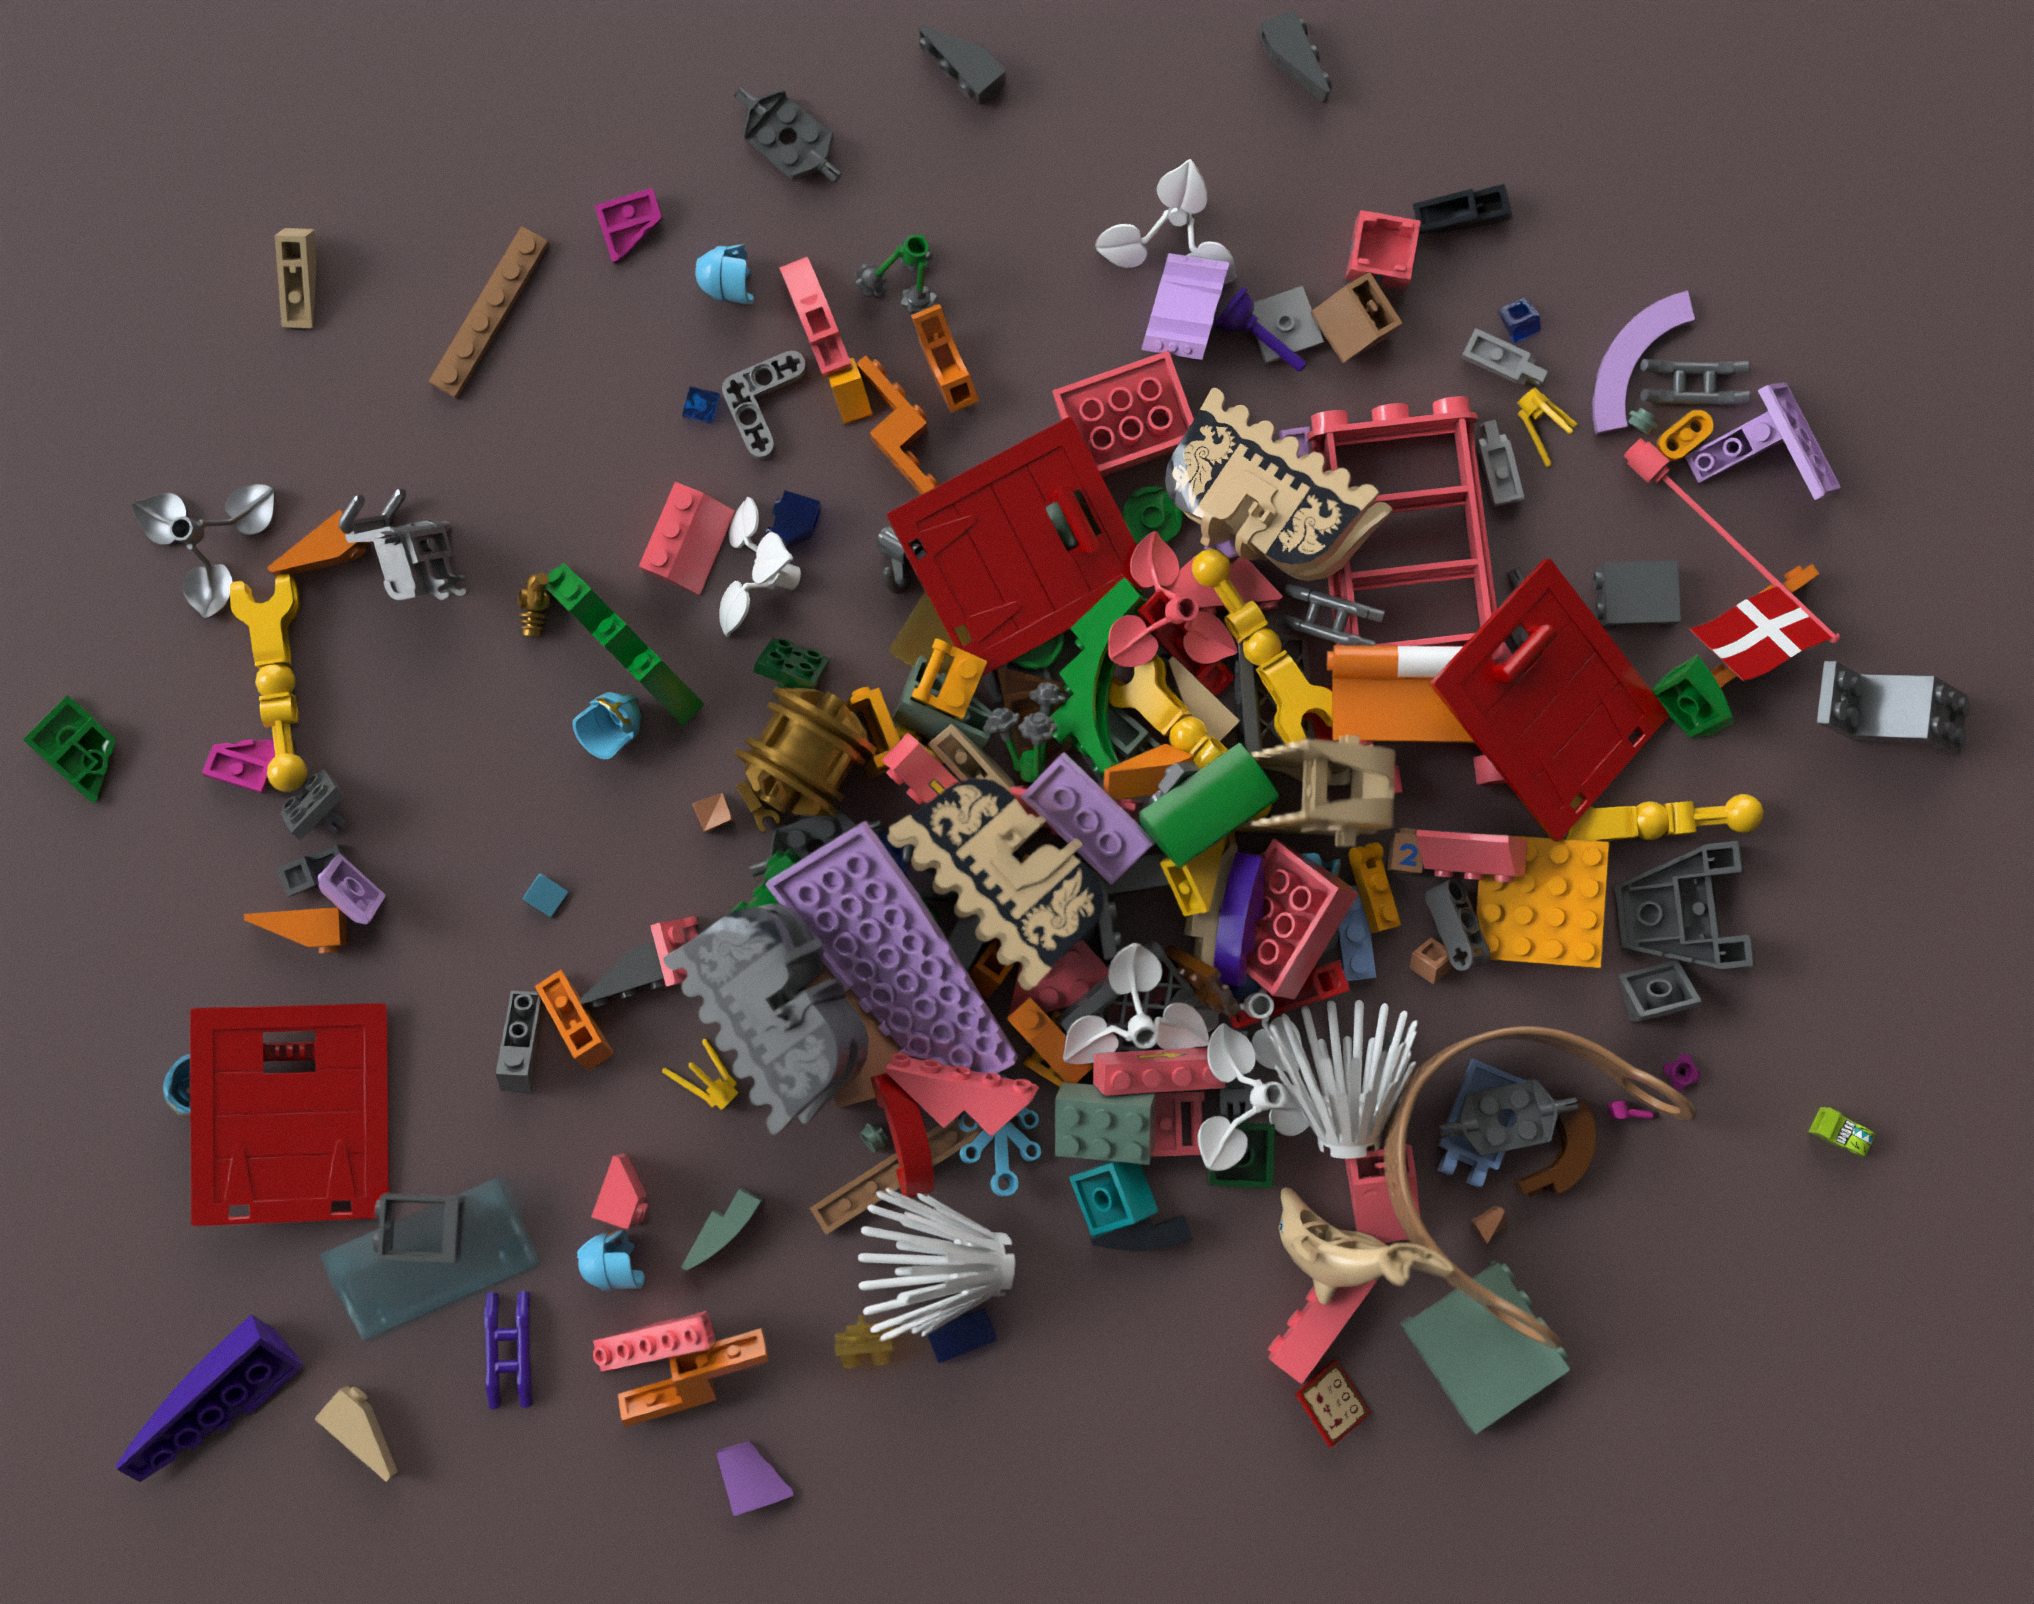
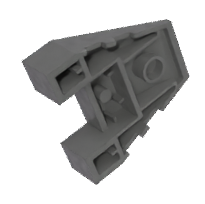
M1730 841L1705 844L1685 855L1672 859L1663 865L1616 885L1615 894L1622 948L1718 969L1756 966L1753 935L1720 936L1713 876L1745 873L1741 842Z

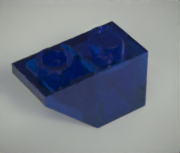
M785 490L783 497H777L772 513V515L776 516L773 527H767L764 537L770 532L778 534L786 549L812 537L822 509L821 502Z

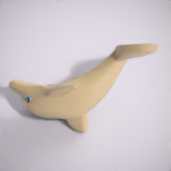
M1288 1187L1281 1189L1280 1199L1283 1212L1279 1224V1232L1283 1246L1299 1268L1313 1278L1316 1296L1323 1305H1327L1330 1302L1337 1287L1361 1286L1383 1275L1394 1284L1402 1285L1409 1278V1268L1441 1277H1448L1453 1272V1266L1447 1259L1424 1246L1412 1243H1395L1387 1246L1371 1235L1337 1229L1313 1212L1293 1189Z

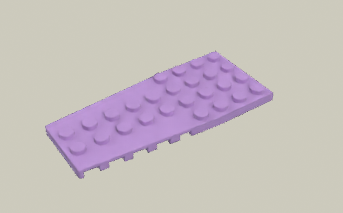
M866 821L777 874L766 883V886L777 901L797 912L809 926L814 938L820 939L825 953L820 957L821 961L841 981L846 990L851 988L860 999L858 1001L859 1006L866 1014L871 1012L880 1022L878 1028L885 1036L890 1034L901 1047L899 1053L907 1054L910 1058L919 1060H936L940 1064L947 1066H964L971 1071L980 1073H999L1014 1065L1018 1058L1015 1050L922 898Z

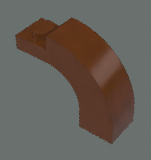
M1577 1099L1576 1103L1565 1105L1567 1107L1578 1104L1577 1111L1560 1113L1557 1116L1556 1125L1561 1141L1556 1158L1547 1167L1513 1181L1518 1193L1524 1195L1528 1193L1529 1197H1534L1546 1192V1185H1549L1552 1193L1560 1194L1572 1187L1584 1175L1592 1161L1596 1146V1126L1586 1099Z

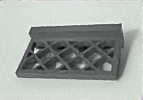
M1280 634L1281 649L1287 642L1299 641L1300 655L1294 662L1296 665L1299 661L1301 662V668L1299 666L1298 668L1308 683L1311 684L1307 634ZM1233 637L1238 650L1236 654L1232 655L1233 676L1235 677L1233 680L1236 717L1240 720L1237 724L1238 743H1241L1250 755L1251 752H1262L1261 738L1269 732L1280 742L1278 746H1286L1276 730L1272 728L1274 718L1268 724L1259 715V707L1265 701L1276 711L1277 705L1270 697L1269 691L1265 693L1257 685L1259 674L1256 671V665L1245 658L1243 641L1238 644L1236 638ZM1258 694L1262 697L1260 701H1258ZM1313 719L1301 720V725L1305 722L1303 731L1307 739L1315 740ZM1260 724L1264 727L1262 732L1260 729Z
M1150 940L1143 947L1152 952L1159 962H1163L1169 970L1167 983L1159 982L1156 985L1166 987L1165 1003H1148L1150 991L1144 992L1143 1002H1140L1144 1015H1147L1148 1008L1165 1010L1170 1005L1172 988L1184 989L1191 997L1185 1003L1192 1007L1196 1005L1199 1001L1193 994L1195 991L1179 977L1176 972L1177 968L1167 957L1162 947L1157 942ZM1107 976L1055 1019L1068 1033L1070 1026L1079 1018L1091 1015L1096 1016L1097 1014L1103 1018L1104 1008L1109 1004L1121 1005L1119 1022H1105L1107 1026L1114 1025L1123 1029L1128 1028V1023H1124L1126 1006H1135L1133 1001H1127V994H1122L1121 1000H1115L1121 994H1117L1112 989ZM1173 976L1180 984L1173 983ZM1117 1034L1119 1044L1115 1052H1121V1050H1126L1125 1052L1141 1050L1135 1044L1132 1046L1121 1045L1122 1036Z

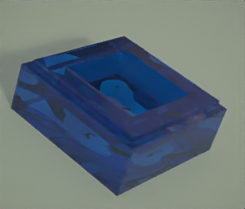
M689 386L682 413L683 418L713 425L720 394Z

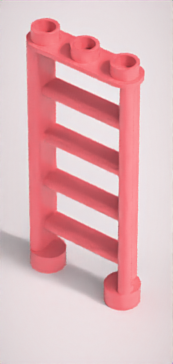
M1456 396L1437 400L1432 403L1433 415L1415 417L1409 416L1408 404H1386L1371 410L1373 421L1349 424L1348 414L1345 410H1330L1312 415L1310 417L1312 431L1307 433V440L1310 442L1311 453H1321L1325 458L1326 463L1323 473L1338 469L1335 446L1448 433L1455 434L1461 486L1378 495L1369 508L1377 502H1384L1391 506L1392 513L1464 505L1471 559L1351 572L1349 560L1341 570L1328 577L1329 594L1355 602L1354 591L1474 577L1481 628L1497 610L1474 440V423L1478 421L1476 412H1471L1469 398ZM1332 609L1333 624L1337 614L1335 609ZM1349 614L1344 632L1359 636L1357 616ZM1475 633L1375 644V646L1463 647ZM1359 742V745L1373 746V742ZM1485 755L1473 758L1477 786L1507 783ZM1395 765L1394 795H1399L1403 793L1399 765Z

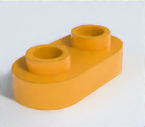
M1702 410L1689 412L1659 437L1656 445L1657 449L1670 461L1681 459L1712 433L1713 420L1711 416ZM1691 423L1699 426V432L1692 431ZM1673 442L1676 445V451L1669 450L1667 443Z

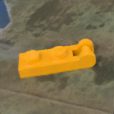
M1378 842L1369 843L1365 847H1353L1348 854L1371 934L1401 925L1382 862L1384 851Z

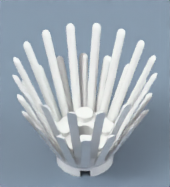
M1357 1000L1354 1007L1353 1057L1352 1039L1349 1036H1345L1343 1038V1062L1336 1003L1334 1001L1327 1003L1334 1073L1326 1042L1324 1039H1317L1310 1009L1308 1006H1303L1301 1012L1322 1094L1319 1091L1305 1051L1298 1042L1288 1015L1282 1014V1022L1312 1100L1277 1027L1273 1024L1270 1025L1274 1037H1269L1294 1085L1290 1083L1282 1068L1275 1065L1280 1075L1278 1077L1317 1135L1318 1147L1321 1152L1324 1153L1325 1145L1330 1147L1332 1157L1351 1159L1367 1156V1147L1373 1144L1375 1145V1152L1379 1150L1382 1144L1381 1133L1416 1064V1061L1412 1062L1403 1077L1411 1058L1410 1048L1417 1033L1414 1032L1417 1025V1020H1415L1409 1027L1404 1043L1399 1046L1407 1019L1406 1010L1402 1011L1399 1016L1393 1041L1387 1054V1052H1382L1389 1007L1386 1003L1381 1005L1375 1038L1371 1037L1368 1041L1361 1090L1363 1001Z
M887 1188L886 1190L890 1195L876 1192L880 1199L924 1217L909 1212L901 1214L875 1205L867 1207L869 1212L899 1221L903 1226L954 1242L868 1226L862 1227L861 1232L866 1236L898 1241L896 1247L899 1250L943 1256L861 1253L858 1256V1260L862 1263L917 1264L923 1266L898 1267L895 1270V1274L906 1277L863 1281L859 1284L860 1290L945 1282L902 1292L897 1296L896 1300L868 1306L863 1310V1313L871 1315L962 1292L874 1325L870 1330L873 1333L898 1324L901 1326L883 1334L880 1341L893 1338L913 1329L912 1333L924 1330L922 1336L991 1297H1004L1006 1294L1001 1289H1011L1015 1274L1014 1254H1005L1004 1245H1012L1011 1239L1006 1233L991 1232L929 1195L926 1197L917 1193L920 1200L933 1206L936 1210Z

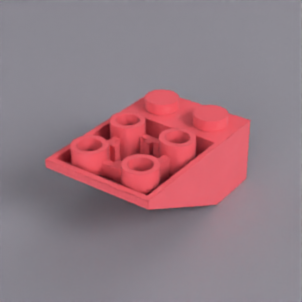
M1406 1143L1407 1179L1414 1205L1420 1217L1417 1176L1412 1145ZM1384 1146L1380 1147L1376 1152L1375 1148L1367 1149V1156L1345 1158L1356 1232L1371 1235L1383 1243L1408 1240L1396 1217L1388 1194L1384 1170Z

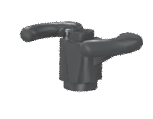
M887 525L881 530L877 538V546L881 548L880 551L891 557L893 569L890 567L883 569V582L891 593L903 594L910 585L909 570L911 563L892 527ZM918 538L909 541L915 555L923 551V546Z

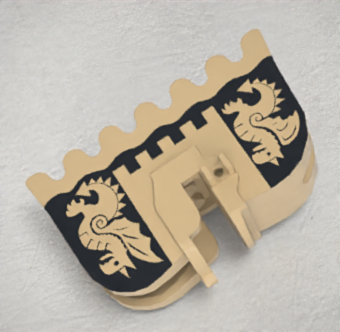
M1212 388L1196 418L1172 454L1167 465L1165 477L1166 490L1171 501L1189 519L1201 526L1203 536L1200 543L1209 548L1213 544L1225 543L1232 536H1236L1235 549L1241 558L1246 560L1262 559L1263 561L1269 559L1283 572L1296 579L1305 581L1326 579L1341 570L1366 539L1393 512L1391 506L1384 502H1377L1369 508L1379 495L1377 488L1368 484L1361 487L1353 486L1348 488L1351 475L1343 468L1323 473L1326 462L1321 453L1313 452L1309 455H1301L1298 458L1297 454L1300 449V443L1295 437L1288 436L1273 443L1272 438L1275 428L1270 421H1260L1258 424L1248 427L1249 410L1244 405L1229 407L1227 412L1223 411L1225 395L1219 389Z
M970 778L952 784L920 809L889 828L890 834L887 838L890 844L896 848H902L908 844H912L916 848L911 858V865L916 871H924L928 868L936 869L937 875L932 885L934 892L939 895H945L955 891L958 894L959 898L954 905L956 916L959 918H967L971 915L979 916L980 923L975 929L977 939L982 942H988L993 938H998L1001 941V947L997 952L999 963L1010 965L1014 962H1020L1023 965V970L1018 976V982L1024 990L1029 991L1099 921L1104 909L1103 889L1095 874L1072 855L1083 845L1077 837L1061 851L1054 846L1045 845L1039 848L1021 865L1012 854L1046 823V818L1044 816L1035 818L1033 814L1028 816L1015 797L996 782Z

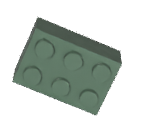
M1062 1082L1055 1098V1156L1150 1164L1155 1149L1156 1092L1104 1096L1095 1085Z

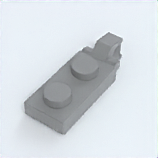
M1476 328L1461 356L1462 359L1521 385H1524L1527 381L1540 387L1548 373L1547 370L1534 365L1536 359L1530 356L1531 353Z
M1496 420L1483 422L1480 425L1483 439L1478 440V451L1492 507L1523 501L1524 493L1510 440H1507L1506 434L1499 435Z

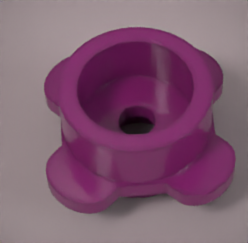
M1688 1054L1679 1055L1678 1060L1673 1063L1667 1062L1663 1067V1072L1669 1075L1673 1082L1672 1087L1678 1091L1684 1090L1685 1086L1692 1082L1699 1081L1701 1077L1700 1071L1691 1062L1692 1058ZM1681 1069L1684 1070V1075L1679 1074Z

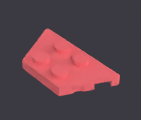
M1083 938L1067 951L1040 982L1029 991L1024 990L1018 982V976L1023 970V965L1019 962L1017 978L1014 982L1012 1000L1007 1016L1009 1017L1028 998H1031L1044 1013L1071 1006L1107 977L1109 969Z

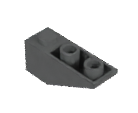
M1295 9L1261 22L1258 35L1270 62L1320 102H1326L1330 89H1332L1331 80L1327 72H1322L1319 66V53L1314 44L1310 45L1306 36L1308 35V29L1302 17L1298 18Z
M924 25L918 27V43L927 55L933 54L936 57L942 72L948 78L953 76L959 83L958 88L968 100L973 98L979 105L1006 82V70L987 49Z
M655 942L630 949L580 999V1003L582 1005L590 1004L591 1009L609 1004V997L620 994L621 999L638 995V988L650 985L651 990L666 986Z
M514 990L510 992L496 1069L500 1091L532 1093L537 1066L542 999L538 992Z

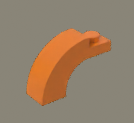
M937 304L911 315L925 358L951 413L979 402L973 381L957 350L942 307Z

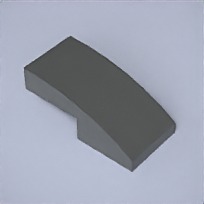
M335 845L314 855L303 856L277 867L276 869L286 896L291 897L319 887L318 875L339 853L346 858L342 845Z

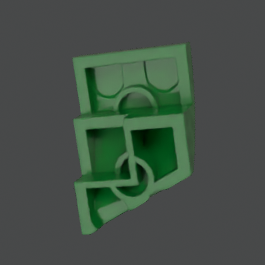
M67 694L22 740L94 804L97 801L116 738Z

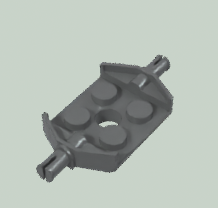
M742 86L739 88V92H735L734 97L747 107V115L742 131L745 140L793 181L822 172L833 183L837 182V178L841 177L842 172L837 170L828 160L834 137L833 131L830 130L828 132L786 95L784 89L758 98H754ZM786 132H793L797 135V140L792 145H785L780 141L781 136Z
M836 807L839 811L836 817L811 816L774 829L770 855L766 857V860L749 865L752 876L754 878L764 874L768 868L766 862L777 851L783 854L791 848L801 859H804L810 855L807 845L812 839H820L827 845L859 824H856L839 807ZM879 819L868 823L870 828H873L872 830L875 834L883 832L882 827L879 826L881 825Z
M1533 1079L1531 1081L1465 1094L1459 1120L1453 1123L1438 1125V1130L1451 1129L1450 1131L1439 1133L1440 1137L1459 1134V1136H1463L1479 1156L1551 1142L1557 1116L1560 1113L1577 1111L1578 1104L1566 1107L1565 1105L1576 1103V1098L1554 1100L1536 1079ZM1508 1109L1513 1112L1515 1122L1511 1127H1504L1499 1123L1498 1114L1501 1110Z

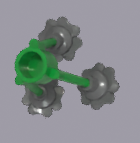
M914 234L907 237V239H902L900 246L896 247L895 252L880 267L876 265L869 267L868 264L864 263L860 270L854 273L857 279L855 282L856 287L860 288L866 297L873 295V297L879 298L882 292L888 289V285L885 283L887 276L884 272L900 258L901 267L906 268L908 266L910 272L918 270L917 285H912L910 290H903L901 306L907 308L910 314H915L934 306L937 295L931 293L929 287L924 286L925 269L929 265L927 260H931L933 257L932 252L929 250V242L923 234Z
M1043 682L1038 685L1036 690L1031 691L1029 695L1031 700L1041 705L1040 712L1026 716L1024 722L1019 725L1022 736L1032 739L1034 750L1023 752L1022 757L1019 758L1012 740L1014 735L1011 728L1019 722L1020 714L1009 711L1007 707L1003 709L997 708L992 713H989V720L985 722L986 725L983 727L985 731L1000 734L1001 739L1006 742L1012 757L1013 770L1020 771L1021 779L1027 782H1035L1045 772L1047 740L1052 738L1053 733L1058 730V726L1054 724V719L1049 716L1052 715L1053 706L1058 705L1060 702H1066L1065 694L1060 693V688L1057 685Z

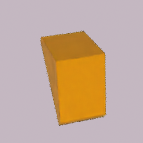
M854 357L849 358L851 367L827 375L843 424L873 415Z

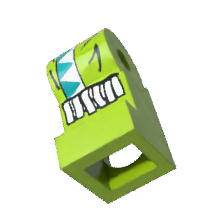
M1829 1107L1819 1108L1808 1131L1841 1149L1843 1148L1866 1158L1876 1137V1134L1871 1130L1842 1116L1841 1113Z

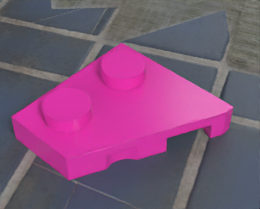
M653 187L594 205L613 264L619 262L663 219Z
M273 736L272 739L259 741L249 739L242 740L236 744H214L202 774L204 777L264 795L269 782L267 777L268 764L275 757Z

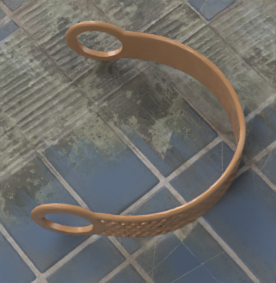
M1543 1027L1502 1028L1450 1045L1429 1058L1409 1077L1388 1119L1384 1142L1386 1184L1396 1217L1412 1244L1421 1245L1437 1252L1453 1266V1272L1448 1277H1442L1444 1280L1479 1303L1490 1314L1517 1332L1544 1346L1558 1349L1562 1343L1555 1333L1526 1312L1497 1297L1464 1274L1445 1256L1423 1225L1410 1192L1405 1159L1407 1128L1418 1093L1426 1081L1443 1064L1460 1052L1487 1041L1514 1039L1539 1042L1572 1053L1613 1078L1622 1089L1642 1103L1670 1117L1690 1121L1696 1117V1110L1683 1095L1663 1081L1633 1067L1609 1050L1585 1038ZM1628 1078L1635 1079L1654 1088L1668 1097L1678 1107L1666 1104L1650 1096L1634 1085Z

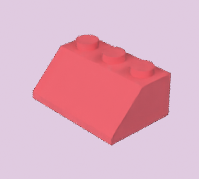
M675 481L639 564L640 569L647 575L700 596L736 511L703 492Z
M1417 830V840L1424 869L1435 870L1434 876L1453 878L1454 872L1465 873L1464 879L1483 880L1484 874L1495 875L1494 881L1514 883V877H1525L1528 841L1526 839L1500 835Z

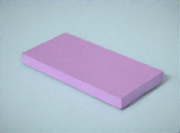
M1785 382L1770 384L1759 389L1758 392L1814 500L1840 491L1841 486L1788 384Z
M1064 752L1021 796L1040 817L1044 816L1046 818V822L1068 844L1077 837L1083 845L1076 852L1111 886L1155 843L1150 835Z

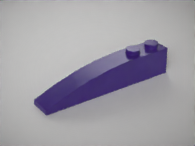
M251 1314L208 1353L162 1402L116 1463V1469L138 1482L143 1481L177 1459L176 1454L188 1448L194 1449L204 1442L203 1437L216 1429L220 1431L232 1425L231 1420L243 1412H246L248 1415L256 1410L304 1366L303 1362L274 1328Z

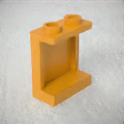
M869 686L853 691L851 693L852 697L847 699V703L851 706L849 708L850 712H862L878 752L877 755L872 756L864 767L868 779L886 773L890 769L882 759L900 740L880 689L870 690Z

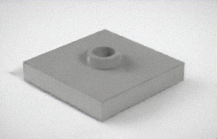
M1303 286L1254 302L1253 314L1258 318L1257 322L1294 353L1297 354L1320 346L1324 342L1319 327L1310 313L1312 309ZM1256 337L1265 364L1282 359Z

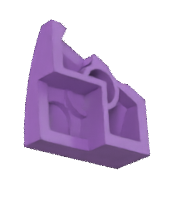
M750 1441L719 1449L716 1453L733 1516L794 1496L793 1488L782 1480L775 1472L776 1469L764 1460L759 1454V1450Z

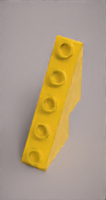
M1226 837L1180 869L1169 857L1160 862L1184 916L1204 914L1210 910Z

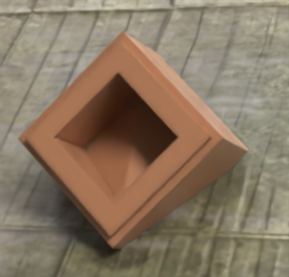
M723 793L692 803L702 829L706 834L735 822Z
M1432 937L1411 954L1410 969L1433 985L1453 968L1446 947Z
M1495 1205L1471 1219L1470 1222L1481 1242L1486 1244L1489 1243L1494 1234L1508 1226L1505 1211L1503 1208Z

